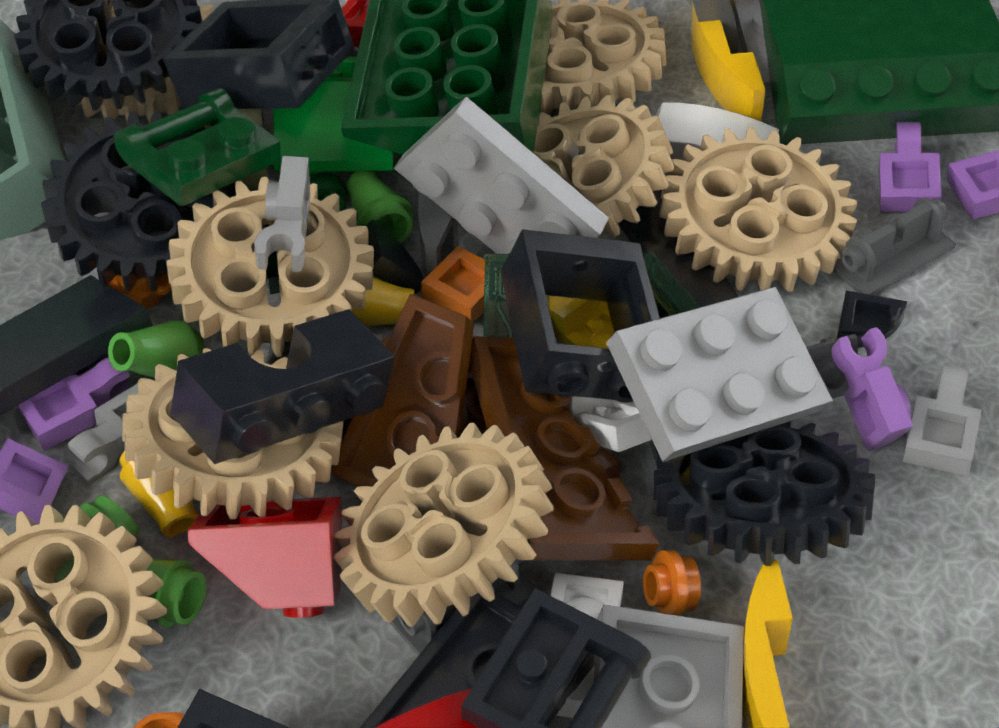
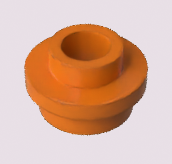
M660 550L657 552L652 565L646 567L643 575V592L648 605L656 606L658 613L682 616L683 612H692L697 608L701 595V579L698 566L692 557L680 556L675 550Z

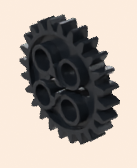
M25 0L23 3L27 14L16 17L20 32L14 34V38L25 73H30L36 88L46 85L50 99L54 100L66 93L69 106L74 108L86 97L90 100L92 110L97 111L104 99L112 98L113 104L118 110L122 109L125 96L133 95L138 102L143 104L146 102L144 90L152 87L160 93L164 94L167 92L164 78L170 76L163 58L203 20L197 0ZM112 6H113V8H114V12H115V16H116V17H113V15H112V11H111V10H112ZM104 45L107 46V49H108V57H107V54H106Z
M135 111L129 113L127 126L136 124L143 127L148 125L140 124ZM155 111L149 124L162 119L161 113ZM111 117L105 118V133L99 135L92 129L85 127L82 130L86 144L82 147L75 143L66 142L64 149L67 161L52 160L50 162L54 179L43 180L42 186L46 200L41 202L45 222H47L51 243L58 244L60 256L64 262L75 258L77 271L80 276L83 277L97 268L100 286L106 287L118 275L122 276L126 292H131L137 278H146L151 291H157L160 276L168 274L167 261L171 259L169 241L179 238L177 223L179 220L194 222L192 206L195 203L212 209L214 207L213 195L210 193L181 207L133 168L122 169L129 165L120 157L116 149L114 134L116 131L127 126L119 128ZM202 127L171 142H168L162 146H159L156 149H163L171 145L175 141L190 137L196 133L205 130L206 128ZM236 182L218 191L224 193L229 198L236 196ZM109 212L106 216H95L98 213ZM157 231H166V232H167V233H165V234H163V235H159V236H151V235H150V234H152L153 232H157Z
M791 421L664 462H662L660 455H658L657 470H654L653 500L657 501V516L667 517V530L669 532L685 530L684 543L687 545L696 544L704 540L708 541V555L714 556L727 548L734 550V560L736 563H742L750 553L759 554L765 566H771L775 554H784L792 563L800 564L801 551L808 550L820 558L827 557L828 543L845 549L849 546L850 534L863 535L865 520H872L876 477L875 474L869 473L870 461L868 458H856L857 446L855 444L838 446V433L831 432L817 436L815 435L816 424L809 423L800 429L791 428Z

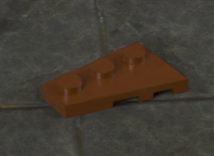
M412 294L409 295L386 345L394 354L395 360L384 405L368 414L352 418L341 441L338 465H331V475L357 487H373L378 480L374 476L372 469L375 466L391 469L396 465L394 459V451L399 448L408 455L416 452L417 440L421 435H424L430 444L437 443L443 428L446 426H450L457 438L460 437L474 322L463 314Z

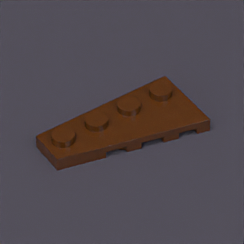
M473 336L469 364L487 430L492 425H496L504 437L511 433L517 434L524 447L529 446L544 468L543 473L552 486V489L546 493V496L553 505V511L540 517L547 527L548 533L545 536L527 540L536 554L533 560L651 561L660 543L650 526H639L628 506L632 501L631 495L619 477L611 479L597 457L600 445L589 427L583 428L579 425L568 410L572 399L570 397H559L554 394L525 392L514 338Z

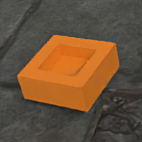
M457 246L421 281L422 299L463 314L475 322L491 305V265L494 264Z

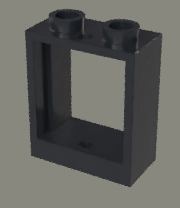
M339 0L226 1L220 4L163 60L183 109L198 103L199 97L202 94L215 88L224 89L232 99L236 109L299 108L355 49Z
M522 229L500 272L525 392L554 394L559 397L576 396L610 399L623 403L634 402L609 349L556 344L546 295L607 302L614 333L618 330L660 319L640 243ZM578 261H584L581 264H575Z

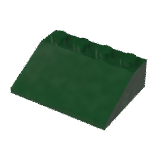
M369 0L341 127L343 136L403 155L461 100L468 97L534 154L553 18L552 1Z
M759 0L776 126L779 129V143L788 145L796 137L801 139V144L897 138V122H920L921 137L999 132V21L990 0Z

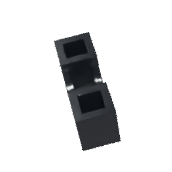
M347 309L295 325L286 369L269 367L255 361L238 343L179 360L170 414L215 465L244 454L255 453L264 447L302 434L313 433L320 428L358 415H365L383 407L395 356Z

